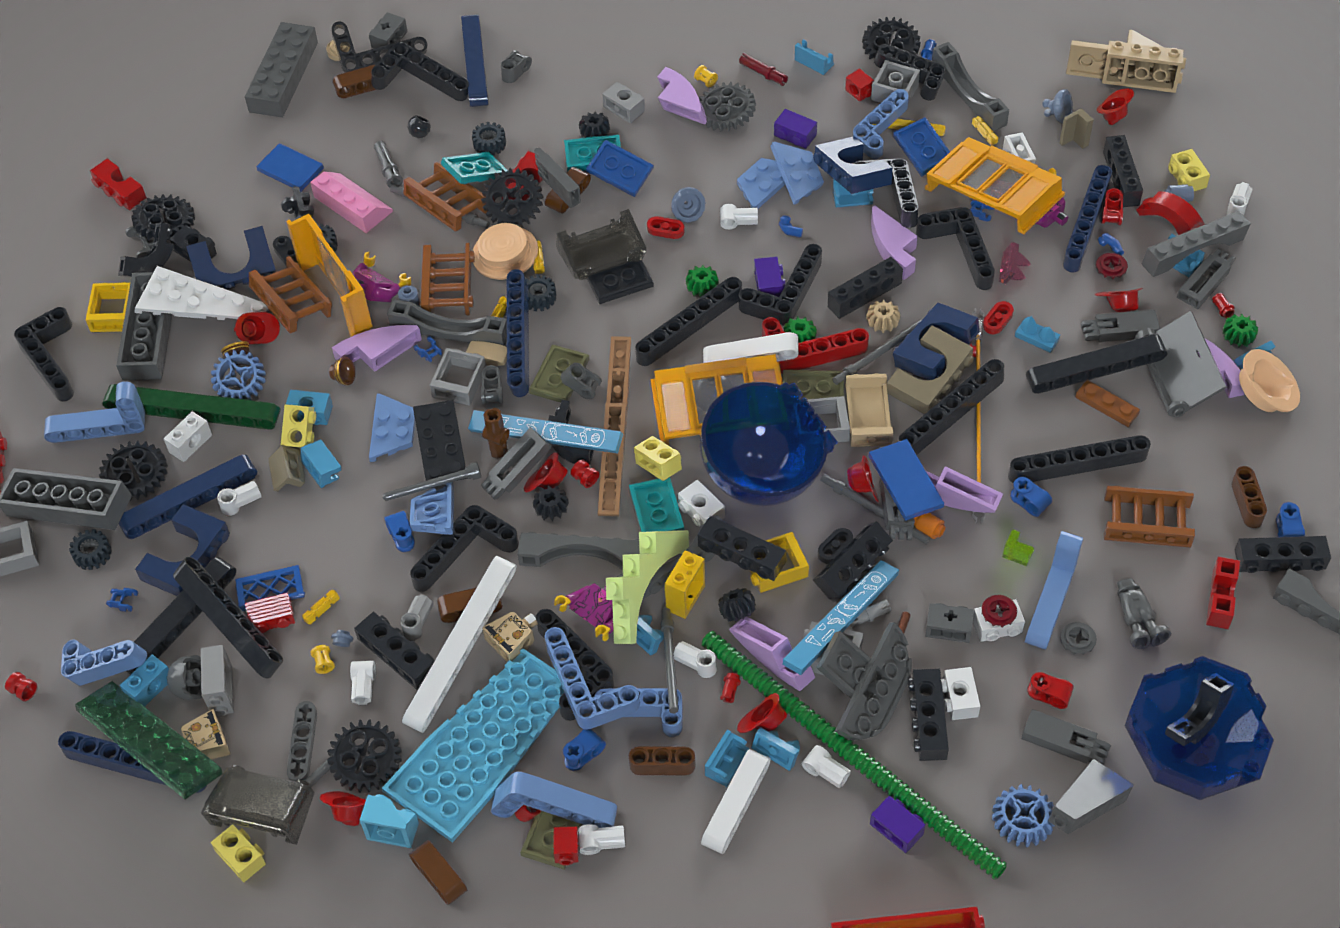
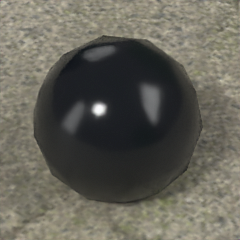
M415 115L408 121L407 128L413 137L423 138L430 132L431 125L427 119Z

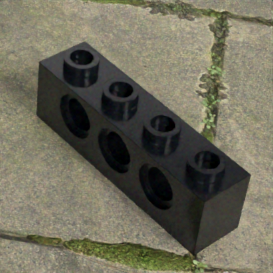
M1125 135L1106 137L1103 154L1107 166L1112 170L1111 179L1114 188L1119 189L1123 193V208L1140 206L1143 188Z
M892 257L887 258L829 291L827 307L838 319L843 318L902 284L903 268Z
M709 516L697 535L698 547L703 551L716 554L724 561H731L744 570L757 573L764 579L775 581L786 563L785 549L712 516Z
M877 521L866 525L813 581L828 599L843 597L849 591L847 587L851 583L855 584L862 578L861 573L864 570L870 569L876 563L875 559L878 556L884 555L889 550L888 545L893 539ZM866 544L870 547V552L867 550ZM853 558L856 560V566L853 564ZM839 572L842 573L843 580L840 579Z
M1326 536L1239 538L1235 548L1236 559L1240 561L1239 572H1278L1289 569L1295 572L1301 570L1321 571L1327 569L1331 560Z
M373 611L354 628L357 639L418 690L435 660L430 654L421 652L419 646L413 640L408 641L399 628L394 629L386 617L383 615L379 616Z
M940 668L913 669L912 678H908V689L913 691V698H910L911 712L915 711V718H912V730L917 732V739H914V751L919 752V761L947 760L949 747ZM921 693H928L930 695L924 696ZM923 713H930L932 716H925ZM925 733H932L934 736L929 737Z

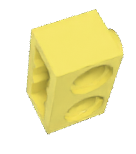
M1193 149L1171 155L1168 169L1177 179L1178 185L1187 184L1188 186H1193L1194 191L1207 188L1210 174Z
M284 405L281 445L303 447L314 442V432H312L313 424L316 421L314 407ZM299 411L304 413V419L301 422L297 419ZM298 431L302 434L300 442H297L295 439V434Z
M654 436L634 447L636 464L662 481L682 469L680 453Z
M232 824L210 843L220 858L244 883L266 865L262 857L265 853L257 844L252 845L248 841L250 837L243 828L238 830ZM232 842H237L235 846L228 847ZM252 857L250 861L243 862L245 858Z

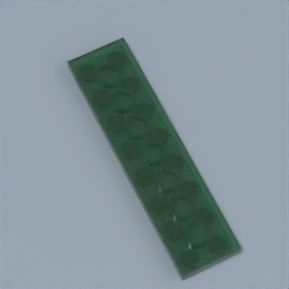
M113 681L75 704L76 711L185 800L223 774L222 768L141 703L136 702L125 694Z

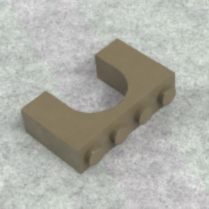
M931 326L921 338V345L928 350L945 356V372L934 380H920L898 368L887 382V394L923 414H926L938 404L943 396H947L950 393L952 384L960 380L965 367H969L974 360L973 347L934 326Z

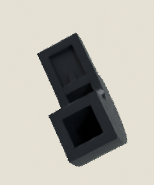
M156 223L153 246L147 255L141 258L120 257L118 276L132 277V273L154 272L157 266L163 267L174 246V244L166 243L170 237L169 224Z
M561 400L560 408H556L555 416L549 415L548 421L568 424L571 415L570 401ZM552 444L558 455L566 461L575 464L579 460L584 459L590 466L594 450Z
M1217 673L1204 679L1192 707L1183 717L1166 728L1165 735L1182 746L1190 742L1197 744L1208 734L1222 715L1231 697L1234 684Z

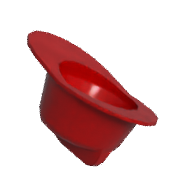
M1130 88L1115 91L1097 108V112L1101 113L1110 125H1114L1127 116L1128 103L1134 97V91Z
M1143 288L1130 291L1095 293V295L1106 296L1111 308L1119 313L1130 312L1138 309V290Z
M245 313L238 317L234 332H236L240 341H246L249 344H266L277 338L280 332V325L276 317L270 313Z
M552 453L527 480L523 488L524 492H530L536 487L547 489L548 485L553 489L562 482L568 470L558 461V453Z
M863 456L861 462L854 464L847 470L849 486L858 493L872 492L876 501L879 502L867 457Z
M777 693L769 695L761 704L748 712L740 720L737 731L739 733H746L754 728L759 730L760 727L766 731L776 729L787 717L786 711L779 704V695Z
M341 791L321 794L320 800L330 805L336 821L349 826L359 825L366 799Z

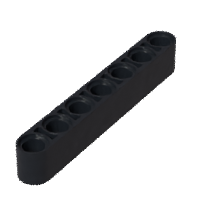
M737 277L727 278L641 339L635 346L637 363L641 366L651 365L739 302L742 281Z
M1155 334L1036 366L1026 372V377L1032 392L1039 394L1163 360L1168 355V352L1161 337Z
M991 359L906 429L899 436V442L907 439L915 454L918 455L1004 382V363L999 359Z
M1137 435L1017 457L1010 463L1008 479L1014 483L1018 477H1026L1032 482L1140 463L1147 459L1151 442L1146 436Z
M220 557L214 558L204 568L222 589L234 579L237 572L234 566ZM183 590L134 643L147 652L146 660L152 654L159 658L203 611ZM137 668L128 670L126 672H128L131 675Z
M185 557L173 573L174 579L250 666L263 678H271L283 663L281 654L196 559Z

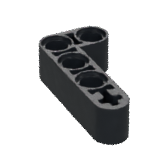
M888 44L880 45L874 60L875 65L881 68L885 60L920 70L919 83L923 84L920 95L925 100H934L946 70L944 66Z

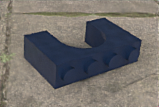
M856 137L815 145L814 162L851 194L892 185L893 167L884 160L866 164H852L863 161L864 144Z
M263 226L244 230L250 257L247 265L236 273H224L213 265L206 241L186 246L196 279L229 290L235 288L236 284H249V272L256 270L264 277L275 273L276 269Z
M937 303L928 311L922 321L917 323L913 331L905 337V340L895 348L893 352L895 367L927 380H934L940 377L946 370L945 356L924 348L921 345V338L931 326H934L956 339L970 344L980 332L978 317Z
M184 504L171 520L176 532L198 541L197 549L190 557L196 559L204 568L210 560L215 558L218 549L228 540L230 534L226 522ZM147 553L135 568L139 579L175 596H178L184 590L173 577V573L182 561L169 562Z

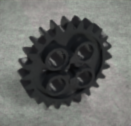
M886 17L885 21L879 18L878 23L873 21L872 26H867L862 39V48L865 49V54H869V59L876 57L878 48L882 44L890 45L891 43V46L915 55L919 53L921 44L918 30H914V25L908 26V21L902 23V18L895 21V17L892 20ZM896 31L895 38L892 40V36Z
M509 168L508 173H505L502 169V175L500 176L494 173L496 179L489 178L491 184L484 185L488 191H482L483 196L486 198L481 199L483 204H486L483 206V209L487 211V217H491L492 223L497 221V224H519L521 228H523V222L530 224L529 218L536 219L534 213L541 212L537 206H543L540 199H543L544 196L540 193L542 188L538 186V180L533 181L534 176L532 174L527 177L528 173L526 170L521 174L519 168L516 169L515 173L511 168ZM510 183H516L514 188L508 189ZM524 195H530L528 200H521ZM503 197L500 203H495L496 198ZM513 208H516L517 212L513 215H510L509 211Z
M162 194L161 198L154 195V199L147 198V202L140 201L141 206L136 205V210H133V215H131L133 228L136 229V233H140L141 237L147 235V240L154 237L156 223H164L159 208L162 209L165 222L169 224V239L185 225L191 228L195 220L194 210L190 203H186V199L180 200L179 196L172 198L171 194L168 198H165V195Z
M139 440L136 441L135 445H132L129 441L127 447L120 444V450L113 448L114 454H106L108 460H102L103 466L99 467L101 472L99 477L101 479L122 481L131 495L135 496L137 500H139L142 494L146 498L148 491L155 493L153 488H160L159 481H165L164 475L168 474L166 469L168 464L160 448L156 449L154 444L149 446L147 441L140 445ZM127 458H130L139 476L140 483H137L126 461Z
M371 719L367 721L366 725H363L362 720H359L356 727L350 722L351 729L347 730L345 727H342V735L335 733L337 742L330 741L331 747L334 748L327 750L328 755L331 756L327 759L328 764L332 765L329 768L330 772L335 773L334 779L336 781L341 779L340 784L342 787L349 783V791H352L355 786H357L359 793H361L363 787L367 788L368 793L371 792V786H375L379 790V783L386 784V778H391L394 775L392 770H399L397 763L402 762L401 756L398 755L402 753L401 747H397L400 744L399 739H394V731L388 733L389 728L387 725L381 729L380 721L372 726ZM371 738H373L374 740L370 743L369 746V741ZM357 739L364 740V742L361 745L353 744V742ZM379 746L385 747V750L381 753L374 751ZM348 759L355 760L354 764L350 766L344 765ZM361 766L360 772H359L358 774H356L355 772H356V771L359 769V767ZM368 767H376L373 773L365 772Z

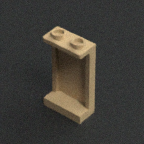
M887 374L847 375L845 391L851 447L891 445L893 442V427H891Z

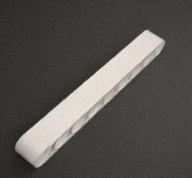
M495 556L406 710L402 720L403 724L421 733L425 732L480 636L482 628L488 622L517 568L516 564L499 556Z

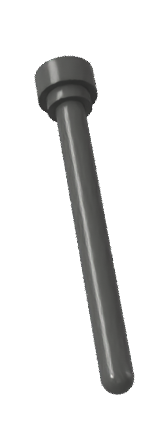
M474 462L465 467V470L386 492L382 497L385 501H389L467 477L468 479L473 478V480L482 477L478 463Z

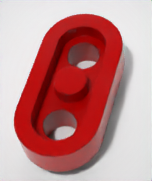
M655 216L647 221V231L653 236L679 239L685 233L684 224L680 220Z
M1006 301L996 303L984 318V331L993 335L1000 333L1013 317L1014 308L1012 304Z

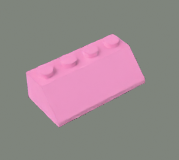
M323 172L310 182L314 198L365 233L369 232L393 212V209L340 173Z

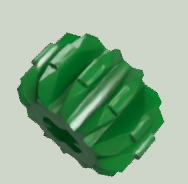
M704 265L700 268L695 266L694 270H689L686 276L688 292H692L693 296L699 294L702 297L719 285L716 270H712L711 266L705 268Z
M1233 314L1231 318H1227L1222 334H1224L1225 340L1230 341V345L1237 344L1239 348L1242 344L1247 347L1255 341L1258 327L1256 326V321L1251 320L1250 316L1244 317L1241 314L1238 317Z
M797 316L796 320L790 318L788 323L784 325V333L797 334L798 343L816 339V326H814L812 320L807 321L806 317L799 319Z

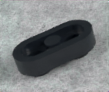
M287 236L277 237L273 241V248L282 262L286 265V257L289 256L294 262H297L292 240Z
M846 528L836 529L820 544L818 548L819 560L829 564L853 540L852 532Z

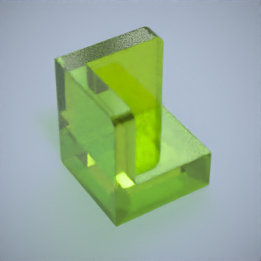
M1012 529L1004 546L1003 558L1027 566L1034 547L1018 542L1020 532Z

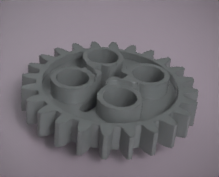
M723 82L720 87L718 84H715L716 88L709 87V92L704 91V96H699L707 119L706 126L707 128L712 126L713 131L717 128H720V132L724 128L730 131V127L736 130L738 124L744 126L743 121L749 122V117H753V112L756 111L754 94L751 93L750 89H746L745 85L740 87L739 83L733 86L732 82L728 85Z

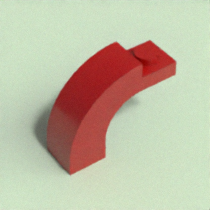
M1159 191L1153 198L1149 197L1143 200L1142 204L1136 209L1139 216L1158 215L1167 219L1175 227L1178 235L1205 225L1201 216L1192 205L1181 197L1169 192Z

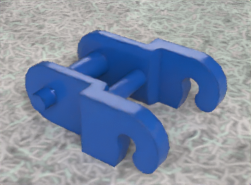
M972 200L970 203L972 208L970 210L973 216L978 217L979 220L990 221L992 216L988 215L986 217V213L982 212V210H993L994 208L977 200Z
M428 336L427 340L432 345L430 348L424 350L420 349L417 345L413 346V348L421 358L425 357L426 361L432 362L434 356L437 354L442 355V349H439L436 341L431 336ZM433 349L434 352L429 355L428 352Z
M124 588L123 590L111 589L112 597L106 601V604L110 608H119L120 611L124 612L128 609L131 612L133 607L128 604H122L124 597L132 596V594L138 596V591L131 588ZM117 596H121L119 601H115Z

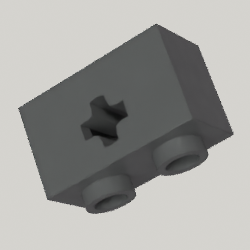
M387 12L369 33L371 48L400 42L408 32L405 18Z
M930 603L925 637L969 643L974 609H968L964 606L954 607L946 606L942 603Z

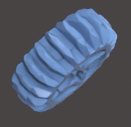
M233 350V355L231 356L225 353L226 358L219 357L220 364L214 363L213 366L216 370L211 371V375L214 376L211 378V382L214 384V391H218L219 397L247 398L252 400L251 395L258 396L256 390H263L261 384L266 382L263 377L266 375L265 370H262L263 364L259 363L258 357L253 358L251 352L246 355L245 351L241 350L238 355L236 350ZM236 364H246L249 367L241 368L237 367ZM230 368L229 374L223 379L225 372ZM235 371H237L238 375L240 374L242 383L235 377L237 376ZM254 374L251 383L247 386V380L252 377L251 375ZM229 386H230V387L238 386V387H240L241 389H240V390H231V389H229V388H227V387H229Z
M1022 784L1018 786V790L1013 786L1009 788V792L1004 790L1001 793V797L998 796L996 798V804L993 805L992 809L994 813L992 820L995 821L994 827L995 829H1001L1000 837L1007 835L1008 843L1015 840L1017 847L1021 842H1024L1026 848L1030 846V842L1035 846L1039 844L1040 840L1044 842L1047 839V835L1052 834V827L1055 826L1048 822L1054 806L1053 802H1047L1048 795L1040 796V789L1034 792L1031 785L1028 786L1027 790L1023 788ZM1008 807L1013 815L1011 821L1008 820L1005 813ZM1036 811H1039L1042 816L1043 822L1041 824L1037 822L1035 817Z

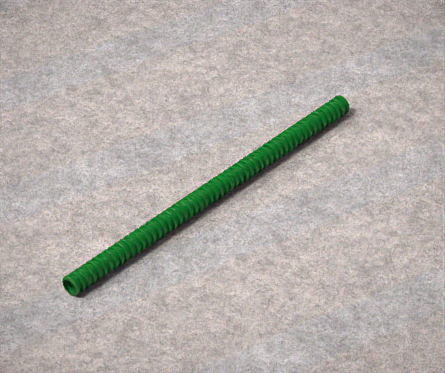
M715 631L705 635L702 640V647L711 650L717 656V659L722 660V663L727 664V667L732 668V671L737 672L740 677L743 676L745 681L748 680V683L753 685L755 689H758L760 693H763L765 697L777 693L779 695V704L785 709L787 714H790L792 719L795 718L797 723L801 722L800 725L802 727L806 726L807 731H811V734L814 736L817 735V739H822V743L827 744V747L830 749L833 748V751L835 753L838 752L840 757H844L846 762L849 761L851 766L855 765L856 770H860L862 775L866 774L867 779H871V782L874 784L877 783V787L883 788L882 791L888 792V795L891 797L894 796V800H900L907 810H911L912 814L920 816L924 824L927 823L930 829L934 828L933 831L935 833L939 832L941 838L945 837L946 842H951L952 847L956 846L957 851H962V855L969 856L968 859L970 861L974 860L976 866L980 865L981 870L985 869L987 875L991 874L992 879H998L1003 874L1007 863L1005 861L1001 862L999 856L995 857L994 852L990 853L987 847L983 848L981 842L978 844V840L976 838L972 839L970 833L966 834L965 829H960L958 824L954 825V821L952 819L948 820L949 817L947 815L943 816V812L941 810L937 811L936 806L932 807V803L926 802L924 797L920 798V794L918 792L914 793L915 790L913 788L909 789L907 783L903 784V780L897 779L898 776L892 775L890 770L886 771L887 768L885 766H881L879 761L875 762L874 757L870 758V754L864 753L862 748L859 749V745L853 744L851 739L848 740V738L835 732V726L832 727L830 722L826 723L825 718L815 714L816 711L810 710L808 705H805L798 697H794L792 692L789 693L787 688L784 689L782 684L778 685L777 680H773L772 676H768V673L763 672V669L758 668V665L755 663L752 664L750 659L747 660L745 655H742L740 651H737L735 647H732L720 635H716Z

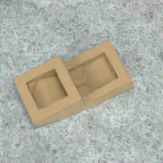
M471 341L466 351L467 353H476L484 356L487 366H504L507 361V347L495 343Z

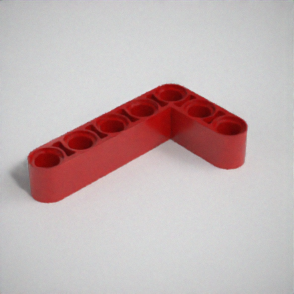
M769 317L762 322V337L784 333L780 322L776 318ZM857 328L798 343V356L796 358L779 361L781 374H783V370H802L864 354L868 350L869 333L865 329Z

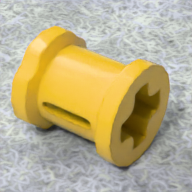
M701 65L696 69L694 78L701 80L709 88L716 84L718 75L715 72L711 73L707 70L706 66Z
M318 645L310 651L311 656L315 659L316 673L326 674L335 668L334 662L330 659L329 646Z

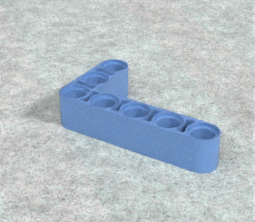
M120 382L117 384V408L47 417L45 419L44 439L48 442L57 443L134 434L144 431L145 409L135 385L131 382Z
M1061 531L1053 563L1024 643L1047 649L1076 568L1083 537Z
M553 627L546 631L547 652L576 721L581 728L592 729L635 713L639 709V692L632 685H626L592 698L563 630ZM554 640H559L557 643H552ZM562 658H567L565 661H559ZM570 676L575 677L574 679H567ZM576 695H583L581 698H575ZM633 698L632 701H626L625 699ZM608 705L612 706V708L605 709L604 707ZM586 713L591 714V715L588 716V717H583V716H582L583 714H586Z
M524 772L512 773L496 789L491 809L493 815L508 818L520 807L526 805L583 825L593 824L599 828L613 827L617 813V805L613 802Z

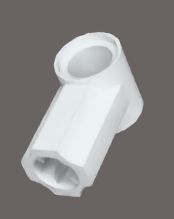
M1248 183L1236 184L1226 215L1239 211L1244 216L1253 190Z
M725 204L720 208L721 227L730 230L734 229L737 225L758 224V209L737 208L733 204Z
M251 481L234 490L223 489L218 493L217 498L221 512L226 516H232L239 511L241 506L261 498V493L255 481Z
M684 641L679 642L675 647L674 660L697 670L698 674L703 678H710L716 674V657L711 650H700Z
M352 661L350 667L352 703L367 705V703L371 702L372 682L376 677L375 661Z
M818 745L814 746L801 763L802 767L813 776L820 775L838 788L845 784L851 770L832 759L829 752Z
M588 824L578 828L579 851L581 854L593 855L600 852L601 849L625 847L623 826L599 828L596 825Z

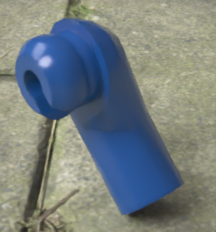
M781 216L779 226L784 234L801 238L803 228L792 226L789 216Z
M1104 233L1098 238L1101 246L1108 244L1114 253L1121 256L1124 254L1121 244L1113 236Z

